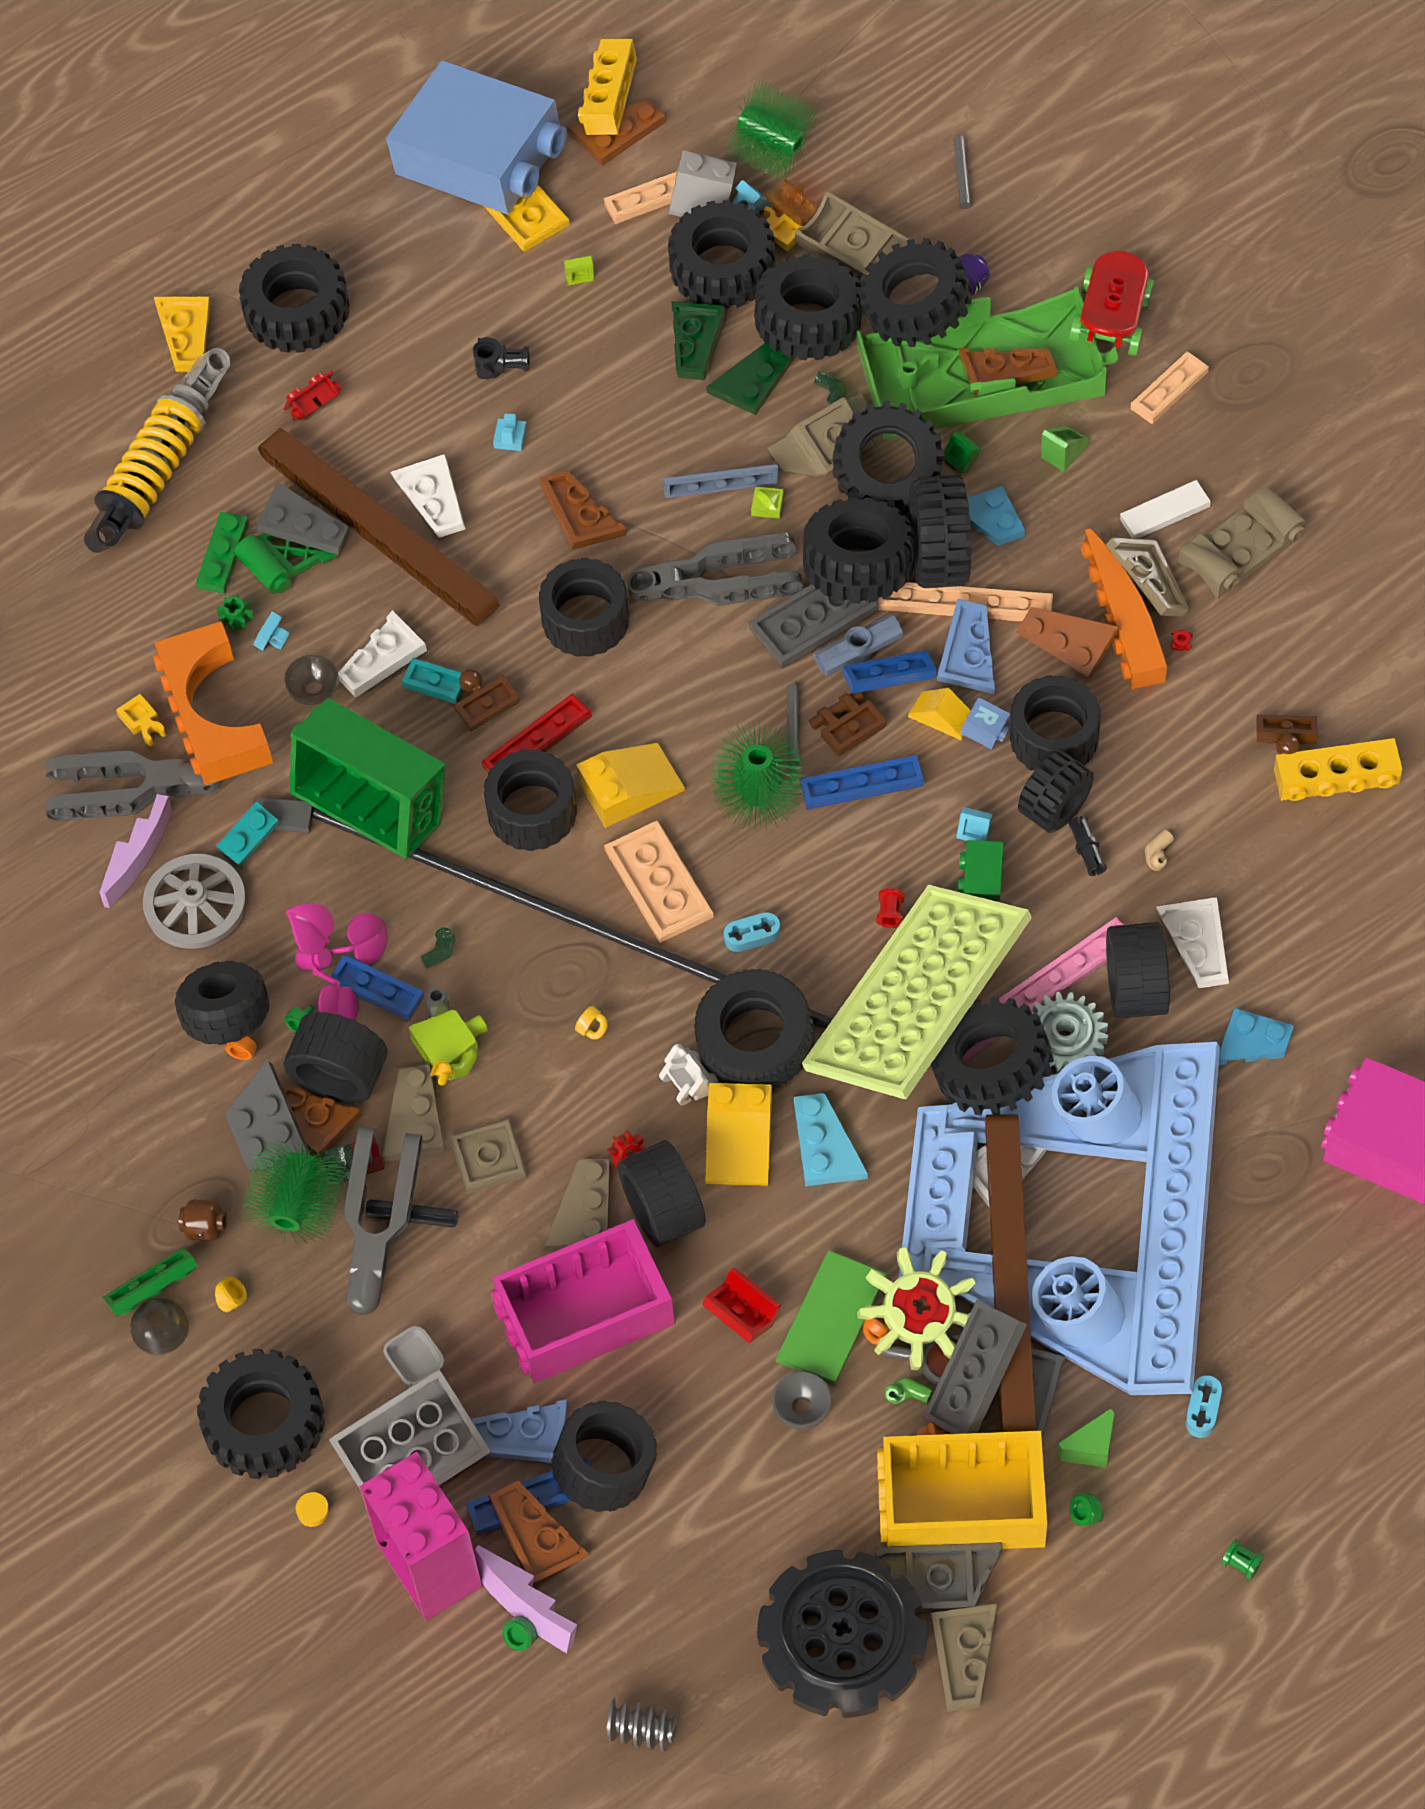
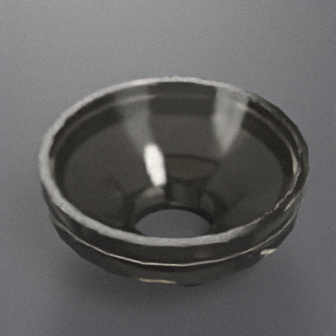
M306 655L290 664L286 670L284 682L289 695L295 701L305 705H316L323 703L327 698H331L336 692L338 673L335 665L329 659L319 655ZM316 682L322 685L318 693L310 694L305 691L306 686L310 683Z
M165 1298L146 1301L136 1309L131 1319L133 1341L142 1351L153 1355H163L176 1350L186 1339L189 1330V1322L184 1310L176 1302ZM156 1312L165 1314L166 1320L163 1325L152 1327L148 1324V1318L151 1314Z

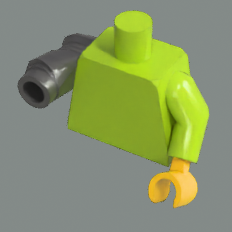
M432 988L428 991L425 998V1004L431 1018L413 1024L408 1028L412 1043L430 1066V1076L435 1075L438 1084L444 1086L448 1080L464 1078L469 1075L479 1055L478 1044L475 1038L488 1031L480 1015L464 1023L457 1011L451 1010L448 994L441 988Z

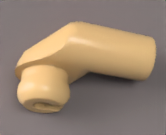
M1167 830L1161 831L1144 849L1146 864L1154 871L1163 869L1167 864V858L1164 857L1163 850L1174 841L1173 836Z

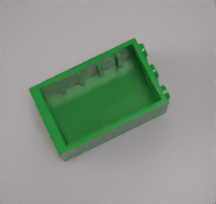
M329 698L320 706H315L301 724L295 725L290 734L292 739L289 757L291 759L289 773L290 794L404 859H407L441 825L445 763Z

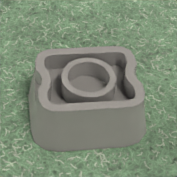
M413 1326L389 1340L384 1346L385 1358L408 1388L440 1369L442 1372L443 1355L427 1332L421 1327Z

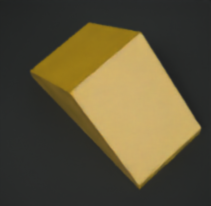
M949 688L921 692L908 717L962 740L964 735L960 732L971 710Z

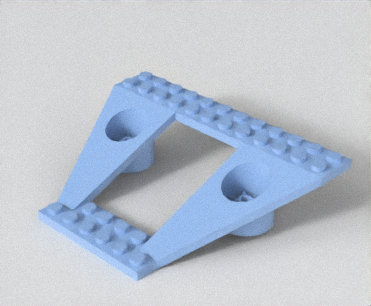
M1217 1042L1156 1045L1110 1059L1098 1056L1078 1058L1066 1065L1060 1073L1042 1078L1045 1086L1042 1090L1034 1088L1031 1091L1033 1099L1029 1102L1022 1098L1015 1102L1017 1109L1012 1111L1009 1106L1000 1108V1114H1018L1020 1146H1024V1148L1034 1149V1147L1045 1148L1047 1151L1147 1162L1137 1272L1099 1268L1090 1260L1075 1256L1057 1259L1054 1262L1027 1259L1031 1339L1064 1356V1358L1129 1395L1193 1394L1220 1046ZM1109 1088H1113V1089H1116L1117 1091H1107V1090H1108ZM1079 1102L1076 1106H1074L1071 1109L1073 1103ZM957 1103L918 1107L902 1248L906 1247L915 1272H929L935 1256L940 1251L946 1252V1263L941 1269L939 1278L949 1287L956 1285L961 1280L973 1278L976 1284L967 1293L958 1295V1297L972 1305H975L976 1300H979L994 1308L992 1255L966 1252L977 1143H986L985 1118L986 1114H992L990 1109H984L982 1116L975 1115L972 1107L963 1112L959 1110ZM1083 1112H1086V1113H1087V1117H1079V1116H1080ZM899 1269V1278H900V1277L902 1276L901 1269ZM1093 1287L1099 1289V1293L1089 1294V1291ZM1096 1302V1303L1092 1306V1308H1091L1090 1310H1088V1309L1090 1308L1091 1303ZM1053 1304H1060L1051 1312ZM1064 1314L1068 1315V1321L1058 1320Z

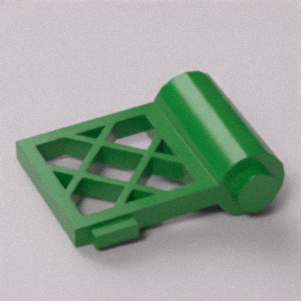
M265 533L258 537L255 535L245 537L238 543L234 552L235 556L272 594L285 592L290 587L291 580L316 564L322 562L325 565L338 557L336 554L323 550H310L309 546H306V549L290 547L291 541L289 540L286 541V546H276L270 542L275 536ZM288 555L303 556L304 561L293 567L287 558Z

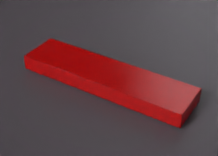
M571 693L482 760V767L489 772L496 765L497 761L505 758L510 753H516L520 750L535 749L546 752L592 717L591 711Z

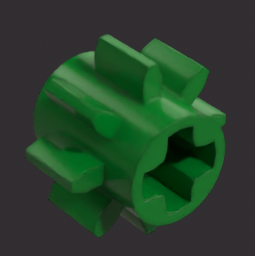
M238 594L229 598L224 597L222 606L216 608L219 622L222 621L223 627L227 625L231 632L241 629L246 630L248 621L254 620L250 601L246 600L243 602Z

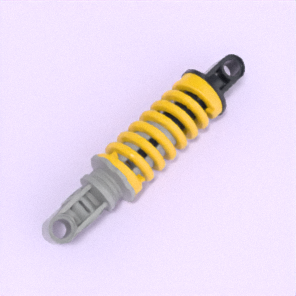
M213 348L198 357L181 383L174 386L171 395H162L157 399V404L152 410L151 417H148L144 422V428L140 429L137 433L136 440H133L129 446V451L123 455L121 463L114 469V474L108 478L106 487H103L94 498L95 505L100 512L84 536L85 544L89 550L95 553L103 552L119 542L126 528L139 529L142 527L150 511L149 505L156 502L157 493L162 492L165 488L164 481H168L172 477V470L179 466V458L184 457L187 453L186 447L193 444V435L201 433L204 429L205 420L202 415L205 414L209 407L207 401L214 394L220 380L230 367V357L225 350ZM210 359L214 362L215 368L211 365ZM99 532L104 535L105 542L101 540Z

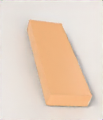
M677 171L604 198V204L614 223L618 224L670 204Z
M1187 351L1131 402V409L1153 424L1208 373L1209 366Z

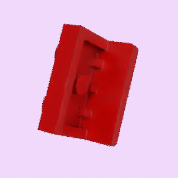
M732 1268L728 1272L725 1282L707 1294L702 1303L706 1309L749 1344L773 1326L781 1307L773 1297L768 1295L736 1268Z

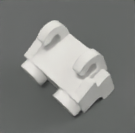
M681 1043L673 1046L664 1060L666 1065L659 1075L663 1082L672 1080L680 1090L676 1098L680 1105H686L691 1102L690 1096L695 1100L708 1096L709 1083H718L716 1076L713 1073H708L701 1064L699 1053L695 1050H690L689 1047L684 1048Z

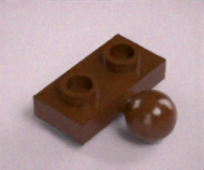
M468 669L461 673L459 685L465 692L472 694L456 703L454 710L469 731L472 732L518 704L520 697L504 675L482 687L480 673L474 669Z
M1257 715V742L1276 743L1278 754L1299 752L1300 744L1317 743V716Z

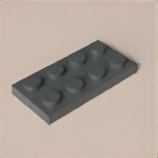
M811 584L749 621V629L783 669L877 612L878 603H868V600L860 601V603H852L851 600L838 601L835 599V596L831 595L828 597L822 594L820 588L817 590Z
M976 1300L923 1418L952 1434L977 1433L1027 1324Z

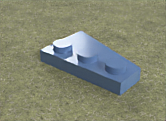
M957 599L937 681L990 694L995 693L986 605Z
M568 1399L556 1401V1404L539 1407V1405L527 1407L525 1411L510 1414L503 1412L471 1419L491 1453L484 1457L551 1463L553 1451L566 1422Z

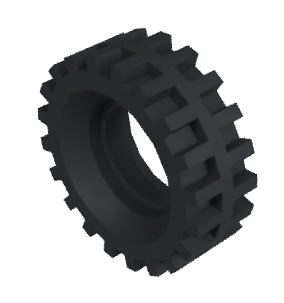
M923 238L921 244H915L914 239L907 240V246L899 248L898 244L892 245L893 251L886 255L883 251L877 256L880 261L876 264L871 262L868 264L869 275L861 276L860 281L863 288H858V294L861 298L860 303L875 334L878 332L881 339L885 342L891 337L895 346L900 347L902 341H907L909 347H916V341L924 340L925 345L931 344L932 337L939 335L942 339L947 336L945 332L947 328L951 326L956 329L960 325L957 318L959 316L966 317L968 314L965 304L972 303V296L969 292L972 291V287L961 259L957 257L953 248L950 247L946 250L944 243L938 241L933 246L930 239ZM925 274L934 275L939 279L934 291L919 302L900 305L889 300L893 289L904 280L916 275Z
M890 401L883 402V406L874 407L873 404L867 405L865 411L861 413L856 411L852 414V419L848 423L845 422L841 427V432L836 438L833 452V476L838 481L840 493L844 492L848 499L850 497H857L859 500H865V497L873 498L875 502L884 501L891 508L896 507L901 512L909 510L908 501L911 481L916 477L938 476L942 472L944 450L941 448L942 439L940 434L936 435L933 430V422L931 420L926 422L921 417L922 412L918 409L915 412H911L906 409L907 404L900 403V407L890 406ZM884 433L896 434L904 438L912 446L915 454V465L911 473L903 480L894 483L880 482L872 478L864 469L861 460L862 450L866 443L874 436Z
M991 997L989 1004L982 1005L980 999L974 1001V1007L966 1012L931 1063V1067L942 1094H945L947 1101L951 1105L956 1102L959 1110L963 1112L972 1107L975 1115L982 1116L984 1109H990L992 1114H1000L1001 1107L1009 1106L1012 1111L1017 1109L1015 1102L1022 1098L1026 1102L1033 1099L1031 1091L1034 1088L1042 1090L1045 1086L1042 1076L1050 1077L1052 1073L1049 1063L1054 1062V1056L1044 1026L1036 1012L1032 1014L1030 1007L1025 1003L1018 1008L1015 999L1008 998L1007 1002L1002 1004L998 997ZM999 1036H1007L1017 1041V1046L1011 1056L1001 1064L991 1068L974 1069L962 1063V1058L967 1050L978 1042Z

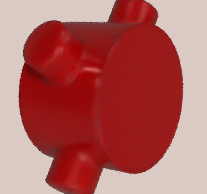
M1174 630L1171 633L1173 635V641L1170 644L1171 649H1176L1177 651L1191 650L1190 640L1193 634L1185 630Z

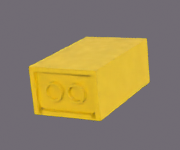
M1041 1431L883 1437V1448L877 1449L880 1537L881 1542H887V1547L1002 1543V1549L1045 1547L1047 1513Z

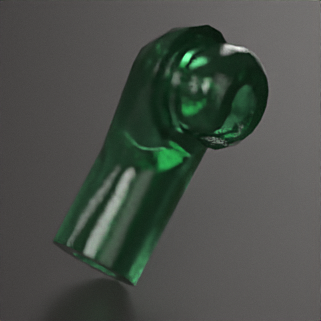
M822 371L817 373L814 384L830 392L827 402L832 404L842 397L846 398L845 388L839 379Z
M439 928L435 933L437 938L435 948L420 956L426 970L451 957L455 945V936L449 928Z

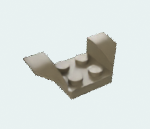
M861 393L849 400L842 397L794 426L785 438L768 447L767 451L783 472L813 477L826 476L833 472V452L836 438L841 432V427L845 422L848 423L852 419V414L856 411L859 413L865 411L869 404ZM873 438L866 443L862 454L873 448L875 445Z

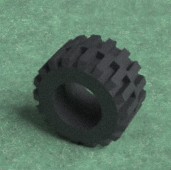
M1061 750L1052 754L1035 769L1027 780L1019 798V812L1046 832L1054 833L1065 826L1083 806L1091 791L1094 773L1065 751Z

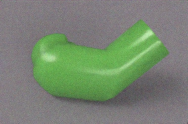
M903 1378L886 1387L885 1398L894 1404L910 1398H915L928 1404L934 1390L910 1378Z

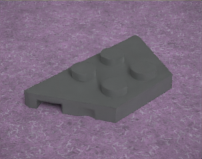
M266 1062L225 1114L246 1167L250 1171H259V1168L267 1171L268 1168H262V1166L258 1165H262L261 1161L263 1160L268 1163L272 1162L257 1158L262 1156L267 1159L272 1158L263 1155V1153H269L272 1156L278 1157L268 1152L269 1150L277 1153L274 1150L277 1148L280 1152L288 1155L286 1153L287 1150L283 1146L284 1144L292 1152L302 1153L303 1142V1153H309L272 1063Z
M1002 1543L875 1547V1556L891 1564L890 1576L892 1578L905 1576L911 1582L922 1601L921 1613L976 1607L1002 1552Z

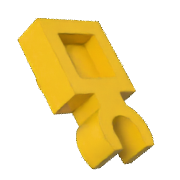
M766 206L764 208V215L768 217L766 220L773 231L774 243L788 251L797 243L795 232L803 226L785 213L778 218L775 211L771 207Z
M141 694L116 709L118 717L134 735L142 731L143 739L147 745H153L150 736L153 732H158L162 737L166 736L163 725L157 722V713Z

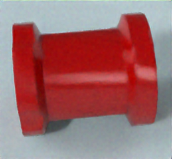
M886 888L879 891L880 911L876 915V923L886 928H896L903 921L901 904L904 903L905 894L901 890Z

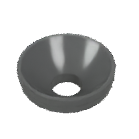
M794 1372L782 1378L775 1386L772 1396L773 1409L778 1419L786 1426L797 1430L811 1429L823 1422L828 1415L831 1407L830 1390L827 1384L817 1375L809 1372ZM798 1400H806L811 1404L812 1408L808 1414L799 1415L793 1411V1404Z

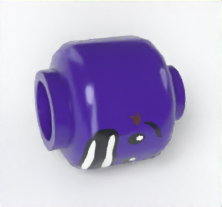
M964 254L960 256V259L972 287V291H969L972 296L978 293L988 281L990 273L987 262L980 255Z

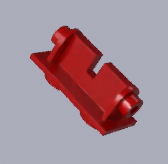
M331 370L325 375L320 372L309 380L308 383L310 385L303 390L296 388L286 396L287 401L283 410L286 411L291 407L292 411H290L292 418L295 421L299 419L304 420L307 416L318 410V406L313 401L315 398L324 406L339 396V392L342 390L340 384L337 381L332 382L330 380L333 371Z

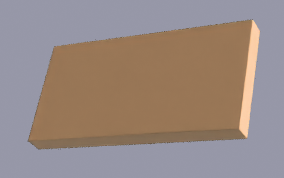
M658 820L604 845L605 852L659 943L714 918L713 911Z

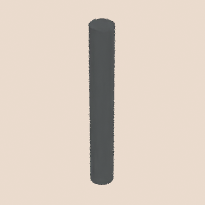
M962 136L954 138L959 202L962 209H968L971 207L965 139Z
M789 684L787 686V744H789L787 749H792L793 751H795L794 749L799 751V686ZM795 751V753H790L788 756L790 759L791 755L799 758V752ZM794 761V762H792V763H794V764H796V765H799V764H797V763H799V761Z

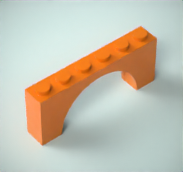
M222 621L154 642L157 654L152 657L157 672H164L160 679L165 693L171 691L172 695L167 696L172 713H179V716L175 717L179 733L186 732L187 737H183L182 740L187 755L194 754V758H191L190 762L195 776L201 774L206 786L273 764L269 745L260 723L245 727L221 726L203 719L192 709L193 696L200 683L220 666L234 661Z

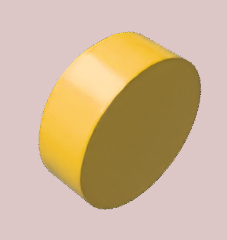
M316 1492L306 1493L301 1496L296 1504L298 1519L308 1527H316L323 1524L329 1516V1505L326 1498Z

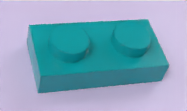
M412 658L401 681L402 687L454 704L458 703L463 692L459 685L460 672Z
M255 802L218 843L217 848L241 867L280 822L258 802Z

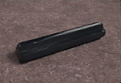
M370 1199L366 1203L365 1214L367 1217L390 1220L393 1202ZM412 1204L409 1222L453 1228L458 1222V1211Z

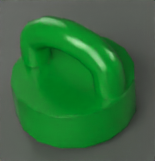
M308 1005L304 1011L298 1008H291L284 1017L285 1024L292 1032L296 1033L302 1017L306 1014H311L314 1011V1007Z
M1091 1493L1077 1494L1070 1501L1069 1513L1076 1525L1081 1527L1091 1526L1103 1521L1104 1513L1095 1495Z
M516 1616L504 1625L502 1631L505 1643L515 1651L526 1650L539 1637L533 1623L523 1616Z

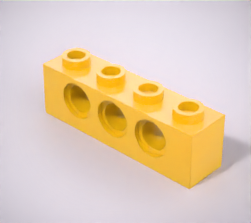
M601 39L598 50L594 51V67L589 70L588 88L584 89L583 107L579 108L578 113L579 122L584 125L586 135H618L637 62L633 39Z
M1395 738L1299 751L1293 754H1278L1275 758L1274 773L1281 801H1299L1311 796L1320 795L1328 797L1340 792L1350 791L1357 793L1368 788H1390L1400 784L1402 765ZM1364 766H1369V767H1372L1373 769L1369 770V769H1365V768H1363V767H1364ZM1339 770V771H1342L1343 773H1342V774H1338V773H1335V772H1333V771ZM1303 775H1312V776H1314V777H1313V778H1307V777H1305V776H1303Z

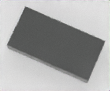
M254 797L253 805L255 802H258L279 820L280 824L275 830L310 832L314 807L304 801Z

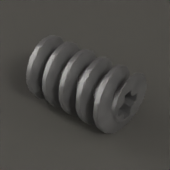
M613 1698L607 1716V1738L609 1741H615L620 1733L621 1743L627 1744L633 1736V1742L636 1747H640L646 1739L647 1748L650 1750L654 1749L659 1741L661 1752H667L676 1736L679 1711H676L671 1720L668 1719L667 1709L663 1708L659 1717H656L654 1706H650L646 1714H642L641 1703H637L634 1710L629 1711L627 1700H624L618 1709L616 1708L615 1698Z

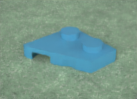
M1003 486L967 498L970 526L976 531L984 533L994 544L1000 546L1025 537V529Z
M1234 1008L1220 1048L1219 1065H1226L1227 1061L1245 1059V1062L1258 1061L1261 1058H1284L1294 1026Z

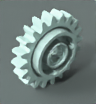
M1060 992L1056 993L1055 1001H1052L1046 995L1044 996V1006L1037 1002L1033 1006L1034 1012L1032 1014L1035 1012L1038 1014L1051 1045L1054 1062L1049 1063L1050 1067L1056 1066L1057 1074L1060 1073L1063 1067L1078 1058L1096 1056V1054L1103 1055V1045L1107 1044L1108 1035L1105 1034L1108 1024L1102 1022L1104 1013H1094L1096 1003L1085 1006V996L1080 997L1078 1001H1074L1073 992L1068 994L1066 1000L1062 999ZM1066 1030L1071 1032L1072 1034L1069 1036H1062L1058 1032Z

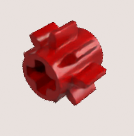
M625 1130L624 1135L612 1137L614 1140L612 1147L607 1148V1151L613 1156L611 1162L617 1168L620 1160L646 1148L642 1145L644 1139L639 1134L632 1137L630 1132Z

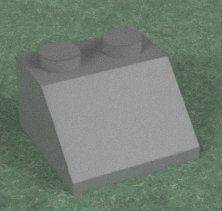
M682 150L668 214L681 217L686 212L690 214L691 209L698 205L703 207L710 201H715V203H722L723 200L729 201L737 163Z

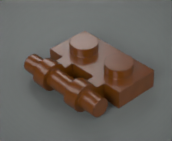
M861 692L843 694L838 698V702L828 708H821L817 711V715L809 720L814 730L822 725L827 726L821 730V737L838 757L887 726V720L869 700L860 706L857 704L864 699ZM844 711L847 712V714L841 717L840 719L836 718V716L840 715Z

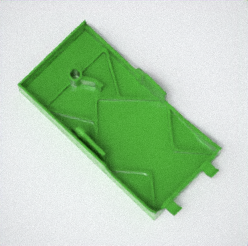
M1078 286L1074 287V290L1024 309L990 316V297L972 299L971 304H965L968 310L966 317L959 316L957 318L960 325L956 329L951 326L945 330L947 336L942 339L939 335L932 337V343L925 345L924 340L916 341V347H909L907 341H902L899 347L893 344L891 337L886 342L883 341L878 332L861 336L860 331H857V350L874 407L883 406L885 401H890V406L900 407V403L907 404V410L915 412L918 409L922 412L921 417L926 422L931 420L934 424L933 430L1104 396L1106 365L1115 363L1119 356L1116 347H1113L1107 353L1099 352L1095 336L1092 342L1087 341L1088 333L1080 332L1078 343L1069 341L1075 313L1081 314L1084 304ZM959 348H969V352H984V348H995V352L1010 353L1014 348L1049 349L1057 367V376L1015 386V378L970 384L959 358ZM978 389V395H974L973 390ZM881 434L883 440L899 437L896 434Z

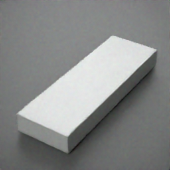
M1197 480L1121 513L1120 521L1132 539H1139L1209 508L1211 501Z

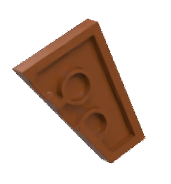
M647 99L625 107L618 135H586L584 125L580 122L567 126V131L575 141L603 166L666 123L665 115Z
M568 470L541 477L540 486L572 550L626 536L627 528L621 522L616 523L609 516V511L603 505L599 506L589 496L590 492Z
M280 1082L309 1151L312 1149L311 1152L317 1155L318 1158H321L362 1115L360 1109L351 1106L350 1108L341 1106L329 1098L324 1097L321 1099L307 1094L303 1089Z
M519 1480L488 1495L522 1570L534 1576L533 1583L590 1556L583 1547H580L572 1539L564 1527L559 1525L550 1516L542 1504Z

